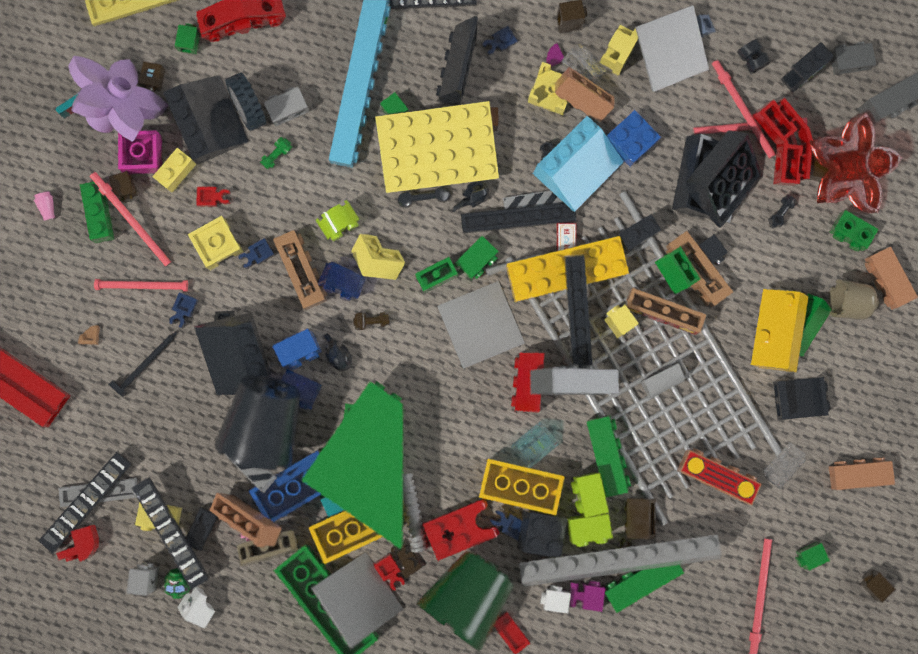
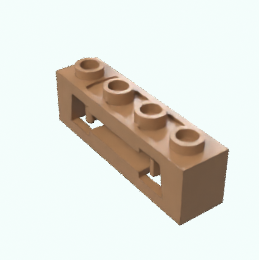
M292 230L274 238V243L303 309L308 310L326 302L325 296H328L324 285L320 286L317 281L320 276L317 269H312L310 262L313 260L309 251H304L302 245L305 242L301 233L297 234L295 230ZM294 245H296L298 253L295 251ZM284 248H287L290 256L298 255L309 282L314 285L315 292H313L310 285L303 286L293 261L290 257H287ZM302 288L306 291L307 297H305Z
M688 231L666 246L668 249L666 253L680 246L686 256L692 252V258L707 278L713 280L712 283L706 286L705 280L696 270L701 279L691 287L695 291L698 289L702 295L700 298L706 306L710 305L713 307L733 293Z

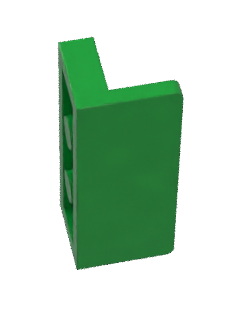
M807 294L808 303L799 354L801 357L804 356L832 311L824 299L811 294Z

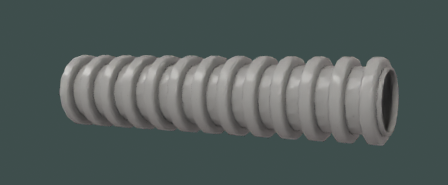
M408 473L404 474V516L407 518L405 522L408 523L406 527L409 528L407 532L410 534V546H413L411 551L417 553L427 550L428 545H426L427 539L424 538L426 534L423 533L425 529L422 527V516L419 514L421 510H418L420 505L419 503L417 504V492L414 491L416 486H413V483L415 481L412 480L413 474Z

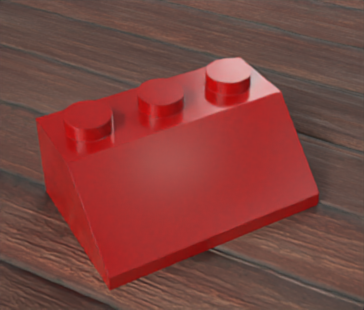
M519 353V357H515L514 368H517L518 371L517 376H513V387L516 388V395H512L511 407H514V411L540 412L541 394H531L530 370L543 369L544 353Z

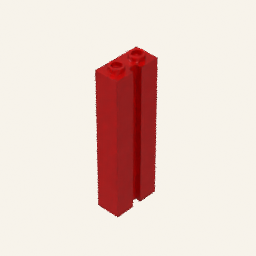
M0 347V398L40 426L49 427L71 395Z

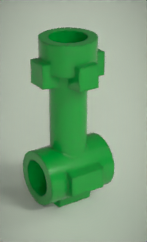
M280 137L274 144L277 148L268 157L264 155L261 158L260 163L267 170L275 166L273 162L281 153L287 155L293 148L286 138Z

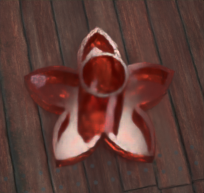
M867 112L857 114L845 125L841 137L825 136L810 141L815 159L820 165L828 169V172L824 174L819 182L817 203H837L849 197L853 205L859 210L867 213L879 212L882 203V188L878 179L892 173L898 167L903 157L889 147H874L875 129Z

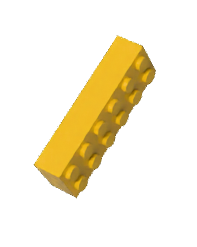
M620 236L507 263L506 269L514 302L566 290L564 256L584 254L587 285L629 274Z

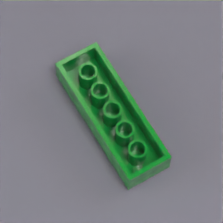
M308 543L273 570L337 654H361L379 639L378 633L373 631L352 648L349 647L312 590L314 586L332 574Z

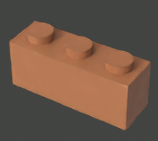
M571 67L555 82L556 95L560 99L570 102L575 109L585 112L590 119L601 122L614 108V97Z
M891 246L865 259V267L869 273L873 274L875 278L874 284L878 290L882 291L884 295L883 301L886 306L895 309L918 298Z
M885 457L872 458L873 462L867 463L865 459L853 460L854 464H846V461L834 462L835 466H829L831 489L843 490L895 485L892 461H885Z

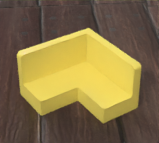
M360 234L352 249V254L363 276L396 280L405 264L400 251L382 248L377 236Z

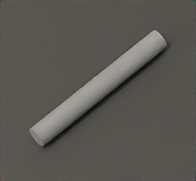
M538 253V254H535V255H531V256H528V257H524V258H521V259H518V260H514V261H511V262H516V261H520V260H524V259H528V258L540 256L541 253ZM507 263L486 268L487 276L507 271Z

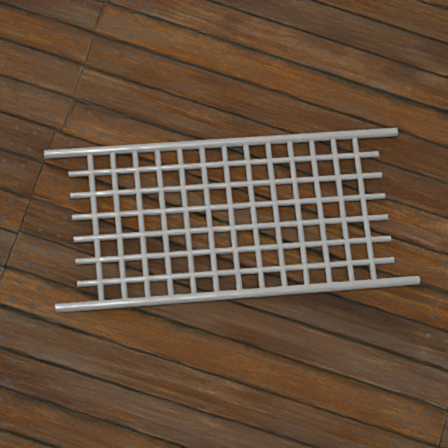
M624 191L619 194L635 222L637 223L642 220L627 192ZM618 217L615 218L614 221L620 231H624L625 228ZM602 226L599 227L598 231L603 239H609ZM586 236L581 238L584 244L590 243ZM654 237L624 254L625 259L635 254L641 267L615 282L612 279L606 280L609 285L598 292L593 284L587 285L592 292V295L588 297V303L596 299L602 309L601 312L591 318L589 316L590 328L596 336L591 339V345L599 341L605 351V354L594 360L592 359L594 369H598L596 364L609 358L615 370H618V375L625 386L619 389V394H608L606 398L597 402L594 395H585L597 417L605 416L600 406L612 401L618 413L611 416V419L615 418L616 420L621 417L628 428L619 435L615 433L616 438L619 437L621 440L631 434L638 445L627 452L621 443L622 449H619L620 456L625 457L627 468L645 498L654 499L650 490L659 484L662 485L669 498L673 497L665 481L676 474L685 488L690 487L684 475L677 471L679 466L672 454L682 448L685 451L691 450L688 445L699 438L707 451L703 452L704 457L711 455V457L718 459L715 451L727 445L733 457L737 459L739 455L731 442L744 436L751 450L756 448L748 432L759 427L776 457L784 454L705 322L701 332L706 339L696 345L693 343L688 332L683 330L668 338L662 328L665 324L653 319L652 321L655 325L644 331L641 330L639 325L635 326L634 328L638 334L626 341L623 335L619 337L622 344L612 350H609L603 338L613 333V331L608 329L600 334L593 322L604 315L607 318L608 315L606 313L615 306H624L627 297L622 298L616 286L627 280L633 288L643 292L654 287L660 298L670 300L679 294L687 308L698 311L686 290L677 294L672 292L665 296L659 286V283L665 281V278L661 276L655 279L649 267L653 266L656 260L664 256ZM650 245L656 258L645 263L639 251ZM511 256L507 258L505 261L511 262L514 261V259ZM645 271L651 283L639 289L632 277ZM612 289L618 302L606 308L600 296ZM566 290L556 294H549L550 297L541 303L538 302L536 297L528 299L565 363L572 365L571 351L568 352L561 341L570 336V330L558 336L552 326V323L563 318L569 328L568 309L564 311L558 301L559 297L567 293ZM553 301L559 314L548 319L542 307ZM635 313L633 316L637 319L642 315ZM658 329L664 341L652 348L646 335ZM684 336L690 349L678 355L672 342ZM642 339L648 351L635 357L629 345ZM709 343L716 356L704 361L698 349ZM668 346L674 358L662 364L655 352ZM625 348L631 361L619 367L613 354ZM694 353L700 365L688 371L681 359ZM651 355L658 367L646 374L639 361ZM719 360L725 373L714 378L708 366ZM679 363L684 373V378L689 381L694 391L681 397L675 386L672 387L671 390L677 401L667 407L663 404L659 394L652 397L655 398L661 410L649 417L642 404L652 398L649 399L646 396L639 400L632 388L640 384L641 381L665 370V368L672 364ZM635 365L641 377L629 384L622 371ZM704 369L710 381L698 388L692 375ZM729 377L736 389L724 395L718 382ZM714 386L720 398L708 404L701 392ZM628 391L635 403L622 409L616 397ZM739 393L745 406L734 411L727 399ZM697 395L704 407L692 414L685 401ZM723 402L730 415L718 421L711 409ZM681 405L687 417L675 424L668 411ZM638 407L645 420L632 426L626 414ZM749 410L755 422L744 428L738 415ZM707 412L714 424L701 430L695 418ZM664 414L671 427L658 433L652 421ZM734 419L740 431L728 438L721 425ZM691 422L697 434L685 440L678 428ZM648 424L654 437L642 443L636 430ZM717 428L724 441L711 447L705 435ZM674 431L681 443L668 450L662 437ZM658 441L664 453L652 460L645 447ZM641 450L648 463L637 469L630 456ZM668 458L674 470L662 477L655 464ZM651 467L658 480L646 485L640 473ZM656 502V517L661 526H663L668 521Z

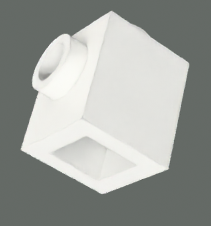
M551 585V588H546L545 593H541L540 604H543L544 610L568 613L571 593L562 590L561 586Z

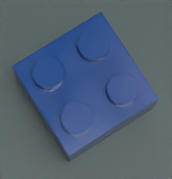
M634 110L607 135V138L621 158L631 167L660 140L661 136Z
M309 329L303 330L273 345L282 367L291 370L301 367V362L305 360L311 362L319 358V354L322 353L313 332Z

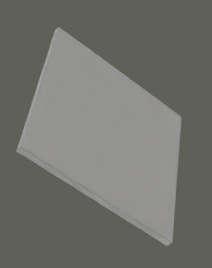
M694 5L635 27L652 92L709 70Z
M499 281L437 306L463 369L525 343Z
M366 552L312 588L350 648L403 610L387 583L383 581L373 566V562Z

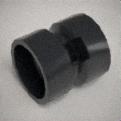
M758 38L750 41L737 51L741 60L746 61L745 66L751 75L772 62L767 52L762 51L764 47Z

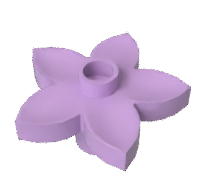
M73 56L68 65L72 78L82 88L73 102L72 112L85 116L88 124L99 132L109 133L115 129L122 136L133 142L143 127L144 119H155L161 116L168 107V104L154 92L136 85L138 83V73L130 60L114 62L108 71L97 62L78 56Z

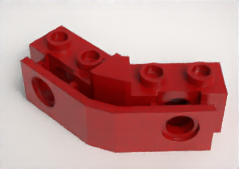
M222 0L196 12L201 36L210 42H218L222 37L234 35L237 32L247 34L251 27L253 29H259L263 26L278 27L286 17L282 0Z
M785 98L777 102L775 100L767 102L752 116L777 145L773 184L798 185L800 181L810 179L813 146L810 128ZM795 131L798 133L801 145L797 144L794 135Z

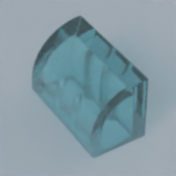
M538 422L515 441L511 447L528 468H532L559 444L550 431L541 422Z

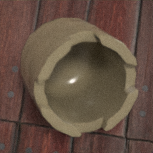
M843 279L835 281L836 286L835 288L831 287L828 305L832 306V311L830 312L832 317L864 320L873 315L879 306V299L872 286Z

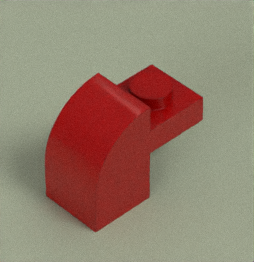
M96 525L72 531L71 534L75 547L56 553L58 560L65 559L66 562L79 559V562L92 557L99 546Z

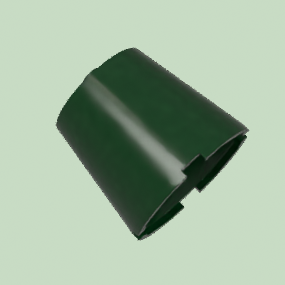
M466 550L415 604L443 626L446 623L453 627L451 630L455 635L480 652L514 585L507 579L508 576L496 570L497 567L488 560L485 562V559L477 553L474 555Z

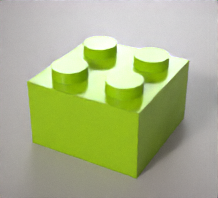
M593 472L573 477L574 481L571 482L572 492L577 494L578 501H575L577 512L585 518L608 513L600 473Z
M607 513L586 518L582 515L566 517L569 541L577 547L587 546L588 542L591 541L596 542V544L607 543L608 539L612 538L610 519Z

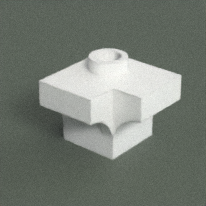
M195 587L192 593L185 594L177 608L184 620L205 628L215 610L206 602L207 596L199 587Z

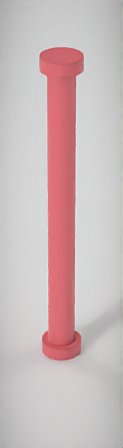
M95 279L94 289H173L187 292L188 280H183L182 282L101 281L100 279Z

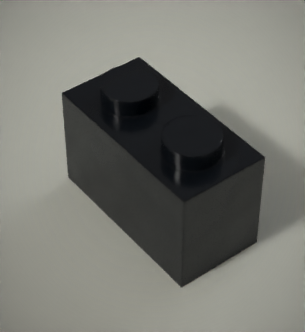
M650 214L620 232L617 236H620L622 247L626 254L656 236L661 231V228L653 215Z

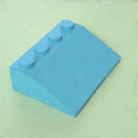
M586 116L537 164L533 174L575 212L624 161L603 130Z

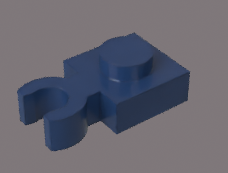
M506 26L492 34L494 40H486L482 46L490 45L492 49L487 54L492 55L498 47L502 52L515 45L518 41L509 26Z
M264 238L248 247L250 253H242L238 258L240 260L248 258L247 264L243 265L247 269L252 266L254 261L259 265L275 256Z
M179 292L172 307L176 314L170 318L169 323L174 325L175 320L179 319V328L183 329L186 324L185 316H192L198 300Z
M496 510L495 513L500 515V519L498 521L491 519L490 522L496 526L502 525L500 531L518 541L522 520L511 514H508L506 518L503 512Z

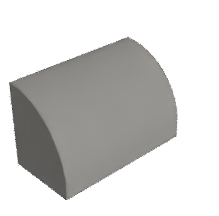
M678 363L641 381V384L650 399L684 382L685 378Z

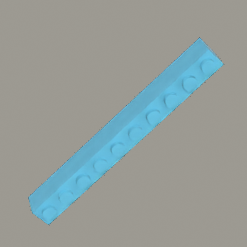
M363 0L329 156V162L332 164L353 168L354 163L357 164L359 152H356L357 146L362 143L363 134H360L361 128L365 127L367 116L364 114L365 109H369L371 97H368L369 91L374 88L375 79H372L373 73L377 72L379 61L376 60L377 54H381L383 43L380 42L381 36H385L387 24H384L385 18L389 17L390 14L389 0Z

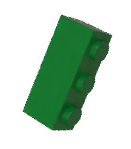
M94 181L79 184L89 239L94 243L115 240L106 195L103 196L100 193L99 187Z

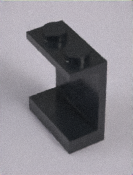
M820 42L792 66V70L780 80L794 93L820 71L834 55Z
M824 377L773 382L778 420L829 415L830 402L826 398L828 385L824 381Z

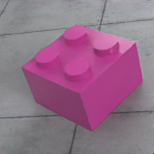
M156 130L140 131L132 142L118 132V169L121 172L128 171L130 174L156 173L162 166V136Z

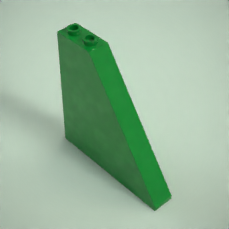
M370 381L302 478V481L400 549L404 538V404L400 402L402 398L394 392L391 394L385 392L384 389L386 387L378 381L372 383Z

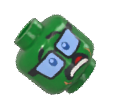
M179 568L169 570V573L164 577L165 593L172 596L173 599H181L185 594L189 593L190 586Z

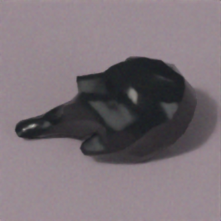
M482 181L469 183L463 192L465 198L456 204L452 211L455 212L465 206L474 208L478 204L485 202L489 197L487 184Z
M326 333L324 337L329 343V353L326 352L325 356L329 364L339 372L348 370L353 363L348 348L344 344H341L339 347L337 341Z

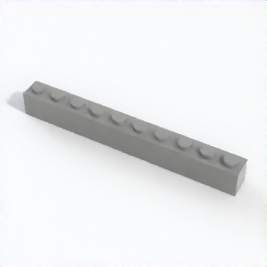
M718 535L519 564L522 584L525 587L716 560L721 558Z

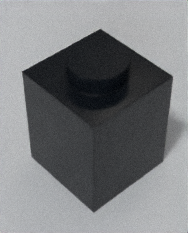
M715 234L698 245L709 261L715 265L725 260L724 255L728 253Z

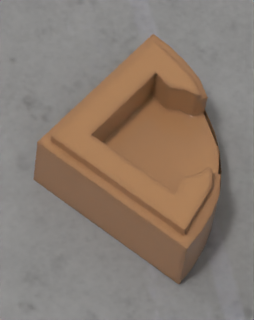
M91 326L79 337L78 344L98 345L100 326Z

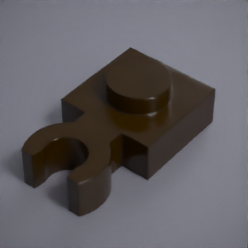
M403 543L400 552L395 551L393 547L391 552L400 558L396 561V564L404 577L408 578L420 570L422 566L412 551L408 554L405 552L406 546Z

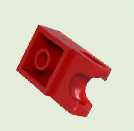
M480 499L423 523L437 561L493 539L500 534L498 528L494 526L483 529L478 527L475 522L476 515L488 506L486 499ZM448 529L449 532H454L452 539L442 536L445 534V530Z

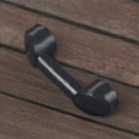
M441 186L432 192L412 195L409 192H403L398 197V204L402 208H409L413 202L436 199L441 203H445L449 200L450 191L446 187Z

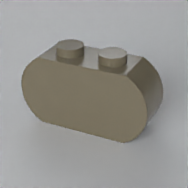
M285 531L279 533L274 546L266 545L263 548L255 545L253 541H248L237 545V551L241 566H246L297 552L298 546L294 531Z

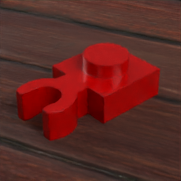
M197 187L196 205L198 207H217V202L228 205L230 201L223 200V196L231 192L227 189L217 192V187Z
M390 553L373 563L383 581L390 580L392 590H396L395 581H400L402 585H405L404 578L401 575H397L400 569Z

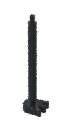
M174 332L172 335H169L120 385L114 380L108 385L120 396L124 397L127 394L125 389L174 340L178 333Z

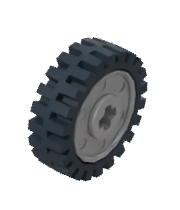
M240 72L225 79L230 97L246 128L249 131H253L264 126L266 120L263 110L245 75Z

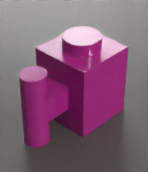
M589 581V584L584 583L582 592L578 591L579 583L571 582L569 607H576L577 600H582V609L603 612L605 587L600 585L601 582Z

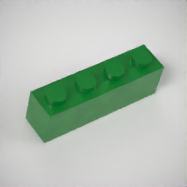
M611 415L587 420L605 498L628 493L631 481L629 475L625 476L624 468H627L625 457L620 456L619 449H622L620 438H616L614 430H617L615 418L611 419Z
M680 565L625 572L622 574L623 578L619 581L612 580L605 585V595L614 611L618 613L684 574V571Z

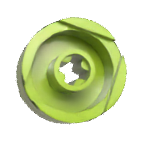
M348 200L344 201L346 205L341 206L339 203L321 215L322 220L318 218L315 220L327 240L332 239V241H336L343 236L341 232L346 229L352 231L359 226L358 221L360 219Z

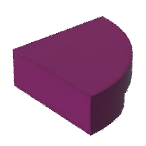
M557 43L547 53L546 63L550 64L551 67L565 61Z

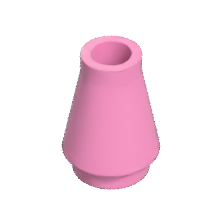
M50 192L34 195V202L44 221L54 219L53 196H51Z

